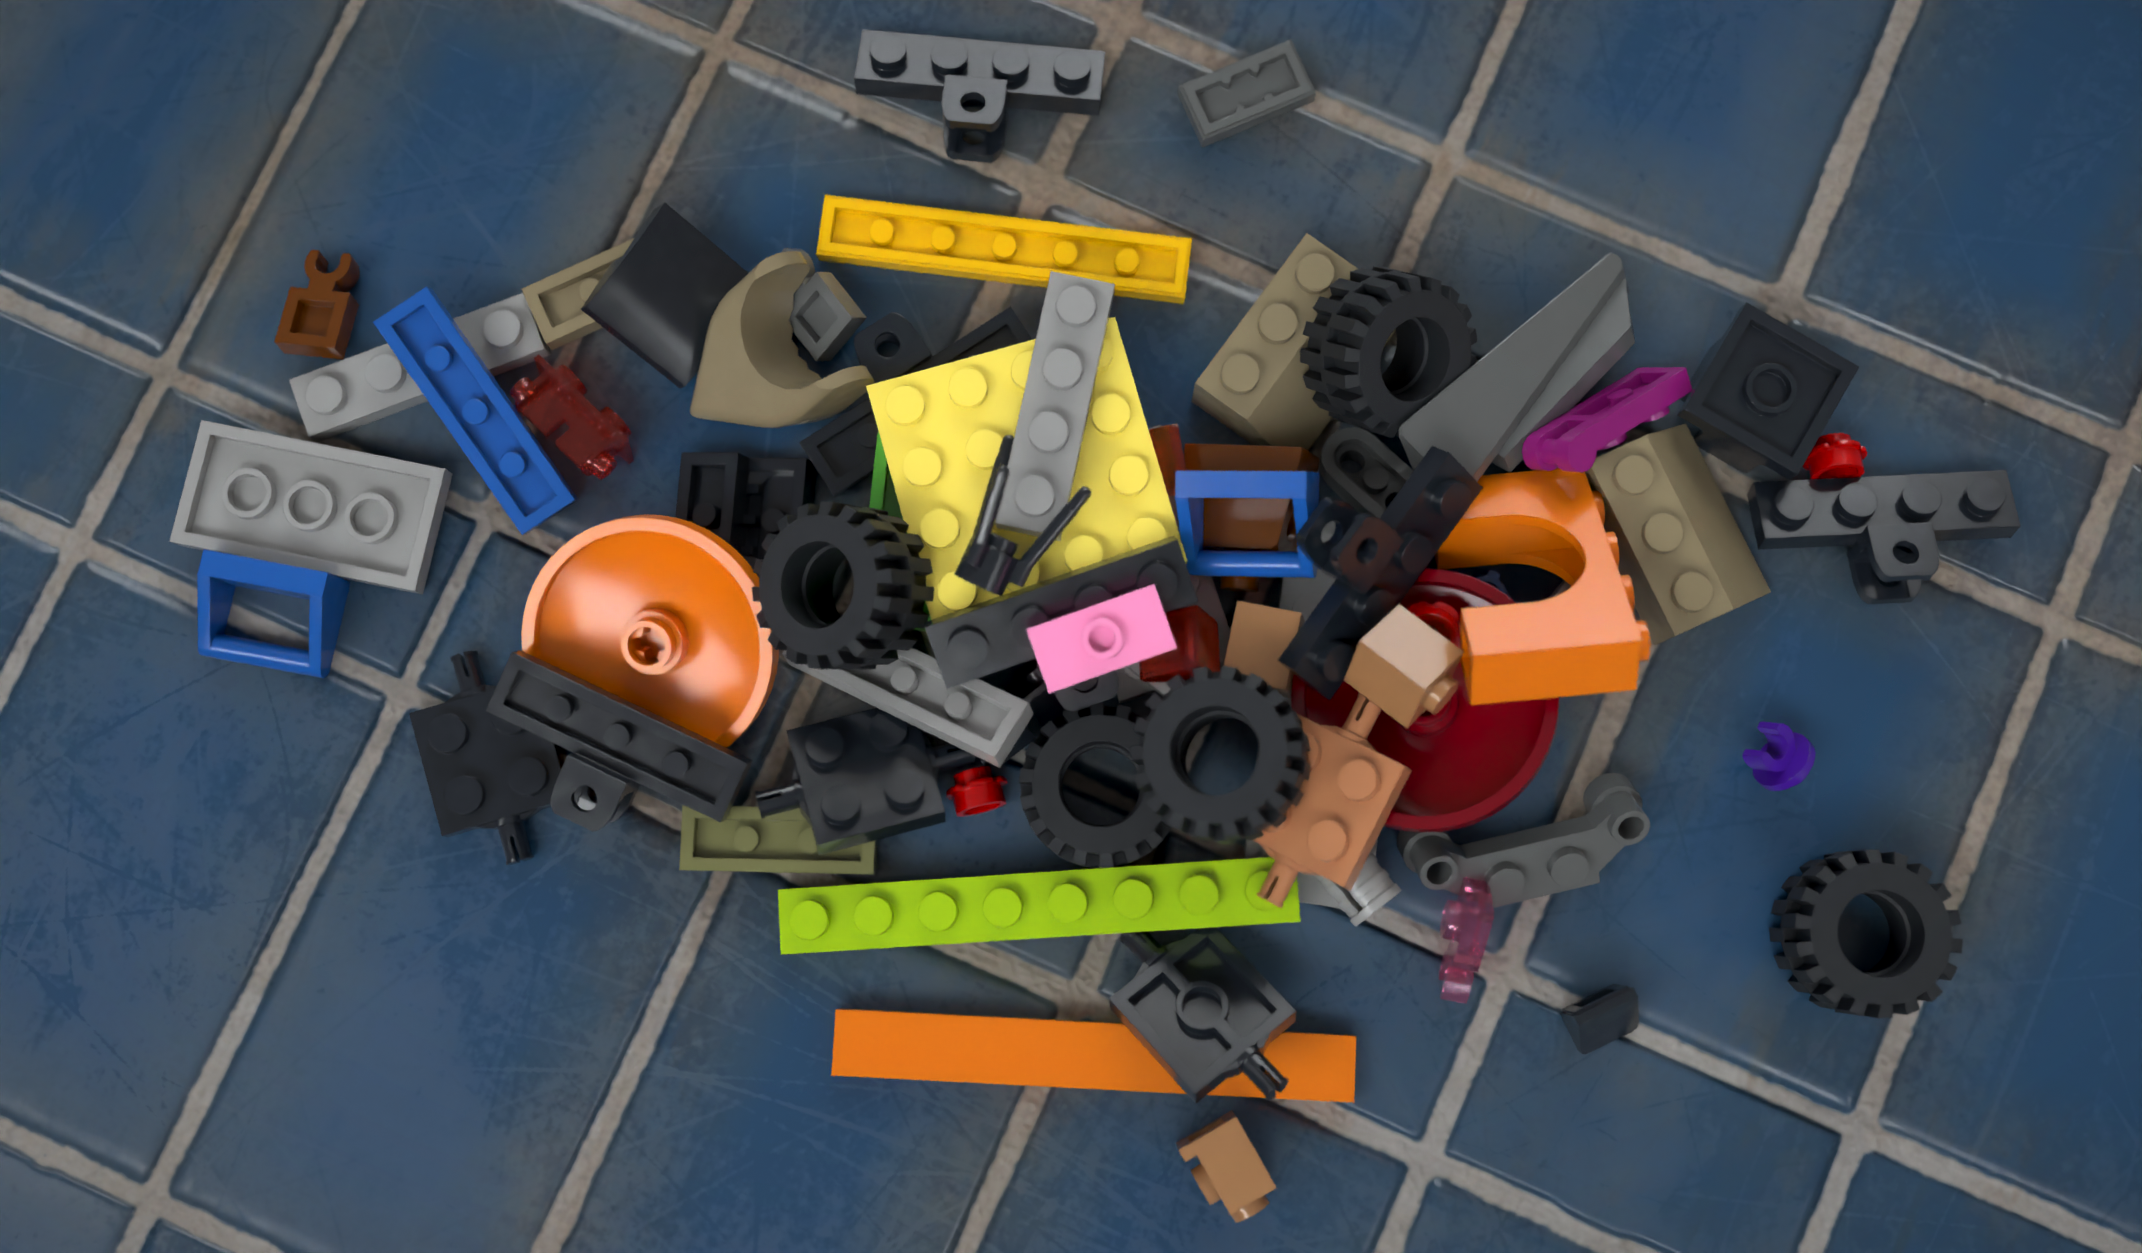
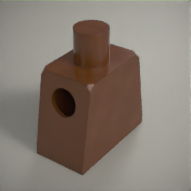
M1185 443L1184 447L1185 471L1318 472L1320 458L1302 447ZM1204 498L1203 550L1297 551L1293 499ZM1221 576L1220 588L1237 592H1259L1260 577Z

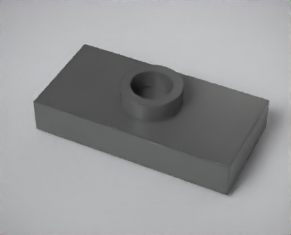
M1291 39L1178 86L1179 99L1202 148L1314 102L1316 91Z

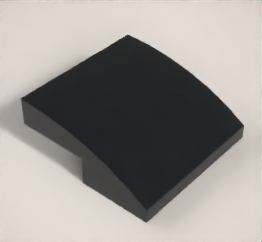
M664 202L652 211L624 255L611 263L581 310L681 389L691 381L699 370L707 329L719 302L748 272Z
M682 452L675 518L695 523L721 537L735 548L754 570L756 559H764L767 552L761 546L767 534H779L777 522L786 514L797 516L798 507L814 503L816 468L811 460L807 458H748L738 452Z

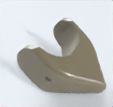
M786 251L765 258L719 302L711 317L706 333L690 405V414L693 417L761 428H780L813 423L832 418L844 411L867 392L866 386L874 384L875 381L866 366L845 368L822 379L819 374L809 370L807 363L798 356V347L791 340L793 328L789 318L793 310V294L800 287L810 270L801 252Z

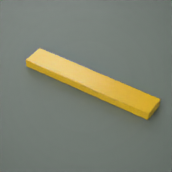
M825 195L816 255L819 261L1047 288L1050 273L1053 271L1115 284L1114 296L1184 304L1192 238Z

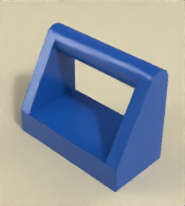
M1175 471V501L1179 531L1187 558L1186 566L1190 576L1316 578L1318 568L1303 555L1299 547L1298 551L1203 550L1204 498L1293 499L1297 536L1319 504L1318 472Z
M203 549L197 574L198 653L201 656L326 678L331 668L351 582L329 572ZM236 586L310 600L309 650L225 635Z

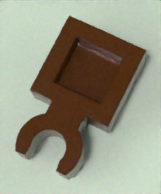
M312 249L307 255L304 269L310 279L308 288L290 287L274 341L284 354L344 360L359 306L351 293H347L356 285L360 276L359 265L350 253H342L338 268L331 273H325L328 262L319 250Z

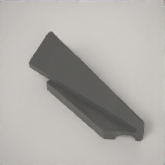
M1614 253L1607 254L1399 427L1398 435L1413 471L1429 449L1435 446L1451 453L1477 482L1491 462L1510 473L1523 460L1522 448L1525 439L1532 432L1572 409L1635 344L1628 298L1629 287L1622 260L1618 255Z

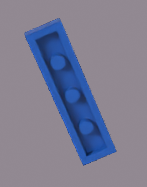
M423 288L373 322L522 535L528 534L578 500L573 490L432 288Z

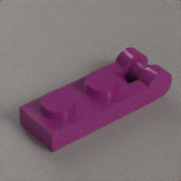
M1639 367L1532 432L1525 439L1522 448V456L1526 466L1533 470L1551 471L1557 467L1567 472L1582 473L1588 471L1596 460L1597 450L1621 444L1627 439L1626 432L1640 423L1654 421L1667 415L1670 412L1669 405L1692 391L1686 367Z

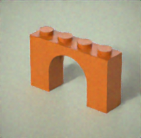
M1560 468L1551 471L1533 470L1482 475L1478 483L1483 489L1434 555L1437 569L1524 564L1542 568L1556 574L1565 580L1571 588L1555 597L1536 602L1461 609L1460 649L1464 653L1460 663L1470 704L1478 705L1636 690L1639 663L1641 661H1648L1650 657L1649 631L1644 620H1635L1633 614L1634 590L1629 575H1620L1618 541L1614 532H1605V509L1602 494L1598 491H1591L1585 472L1562 471Z

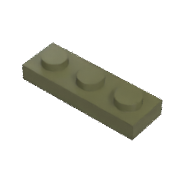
M682 805L679 870L876 875L877 840L819 855L812 827L801 814L800 808L762 819L759 807L732 806L727 819L719 822Z

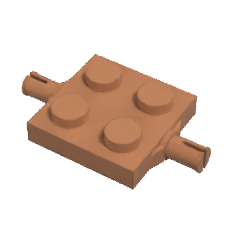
M1358 693V698L1342 728L1319 725L1298 715L1302 722L1303 732L1308 737L1311 750L1307 752V762L1311 765L1309 780L1303 779L1300 788L1304 795L1297 807L1292 804L1284 813L1288 819L1277 828L1273 825L1262 831L1264 836L1253 840L1259 843L1271 858L1275 859L1260 891L1256 895L1280 908H1283V903L1299 872L1304 875L1322 876L1351 891L1411 773L1409 768L1378 753L1366 741L1382 709L1361 693Z

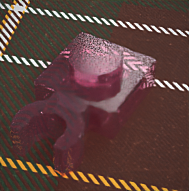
M1464 877L1457 901L1447 900L1444 906L1440 937L1441 939L1449 940V945L1442 958L1438 975L1439 980L1444 981L1440 992V999L1465 1004L1469 999L1474 972L1479 971L1494 919L1491 889L1486 881Z

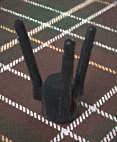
M1009 434L1005 435L1002 439L973 536L954 575L999 596H1003L1009 582L1024 587L1033 566L1078 514L1077 512L1090 498L1092 493L1089 487H1081L1020 560L1015 558L1014 555L1019 545L992 532L1010 472L1008 463L1014 437Z

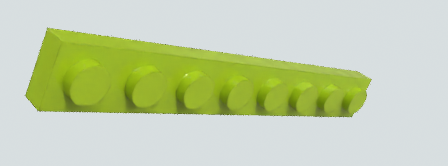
M1271 857L779 889L781 955L1301 922L1298 880L1296 877L1283 903V908L1256 895L1260 891L1275 861Z

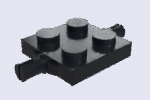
M478 651L463 652L465 657L461 654L450 657L451 662H453L460 693L454 695L445 703L409 713L442 836L448 838L478 828L498 829L506 857V865L521 863L520 860L527 861L534 858L523 822L529 820L540 810L551 807L552 791L563 763L557 744L486 711L497 686L485 684L478 659Z
M873 708L786 730L794 760L793 783L759 792L755 791L762 819L800 808L801 814L812 827L818 853L822 855L946 822L945 809L938 789L939 772L967 764H975V755L950 743L932 747L921 729L879 708Z
M1216 927L1197 928L1186 938L1163 947L1149 932L1121 934L1120 941L1143 964L1135 978L1109 998L1110 1009L1196 1104L1224 1080L1237 1076L1242 1072L1265 1095L1267 1100H1272L1276 1097V1090L1280 1094L1285 1089L1289 1080L1263 1054L1270 1042L1296 1022V1010Z

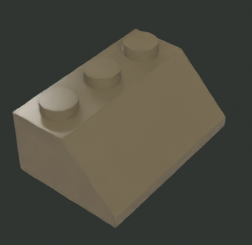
M1306 233L1197 379L1191 402L1252 445L1302 447L1309 451L1333 417L1328 415L1329 411L1319 408L1312 398L1316 391L1306 388L1303 375L1309 370V365L1300 362V349L1308 347L1309 336L1303 335L1306 321L1313 323L1318 314L1313 307L1319 297L1329 299L1331 296L1329 286L1339 278L1350 280V272L1358 268ZM1396 329L1391 333V335L1387 339L1385 346L1395 334Z
M1687 424L1647 434L1598 456L1593 466L1588 471H1585L1591 491H1598L1602 494L1605 509V532H1614L1618 541L1620 575H1629L1634 590V606L1641 620L1646 622L1649 636L1654 646L1771 593Z

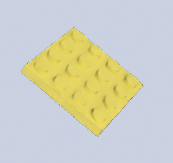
M1115 317L1108 320L1070 500L1084 486L1090 488L1091 496L1063 530L1061 541L1055 540L1033 566L1024 587L1009 582L1003 595L1171 536H1175L1178 539L1185 563L1187 564L1185 551ZM1036 339L866 386L903 521L909 524L907 533L916 534L920 537L925 547L918 554L920 558L930 559L933 573L925 576L926 586L934 587L933 601H926L931 620L999 597V595L980 588L954 575L973 536L1002 439L1008 434L1013 437L1015 436ZM995 523L992 529L993 533L1019 545L1014 555L1019 560L1038 538L1037 536L998 529Z

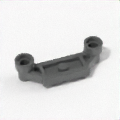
M1607 773L1595 778L1584 792L1583 802L1588 811L1586 816L1462 845L1453 843L1447 831L1421 833L1400 830L1397 836V848L1406 866L1418 874L1425 887L1432 890L1445 889L1466 898L1474 912L1600 883L1599 872L1625 845L1636 844L1646 837L1650 830V820L1642 810L1640 794L1629 779L1618 773Z

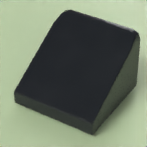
M1612 984L1562 1008L1563 1012L1560 1013L1577 1050L1581 1054H1588L1633 1032L1639 1025L1638 996L1633 987Z

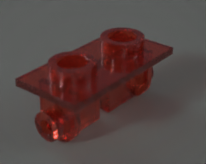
M539 354L534 357L540 376L533 382L528 377H524L512 387L510 396L515 399L514 408L547 438L565 422L570 428L555 441V445L586 476L594 474L599 480L609 476L617 466V461L613 458L617 454L628 464L633 462L634 459L628 439L632 433L626 423L607 406L600 411L584 397L587 389L583 383L566 366L561 364L554 369Z

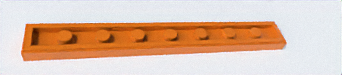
M835 1009L831 1076L1187 1094L1123 1023ZM1284 1031L1269 1043L1263 1055L1289 1080L1287 1086L1280 1094L1276 1090V1097L1274 1099L1354 1103L1355 1035ZM1243 1072L1224 1080L1207 1094L1265 1098V1095Z

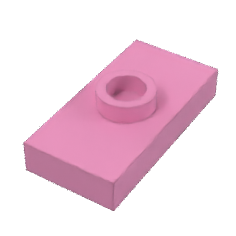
M1155 584L1026 629L1049 693L1177 648Z

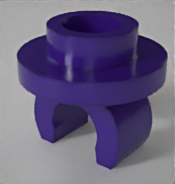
M1760 721L1757 728L1766 736L1768 743L1761 750L1745 749L1742 754L1745 763L1753 769V776L1756 781L1767 790L1782 791L1798 785L1808 776L1814 764L1815 748L1804 735L1792 732L1790 727L1783 723Z

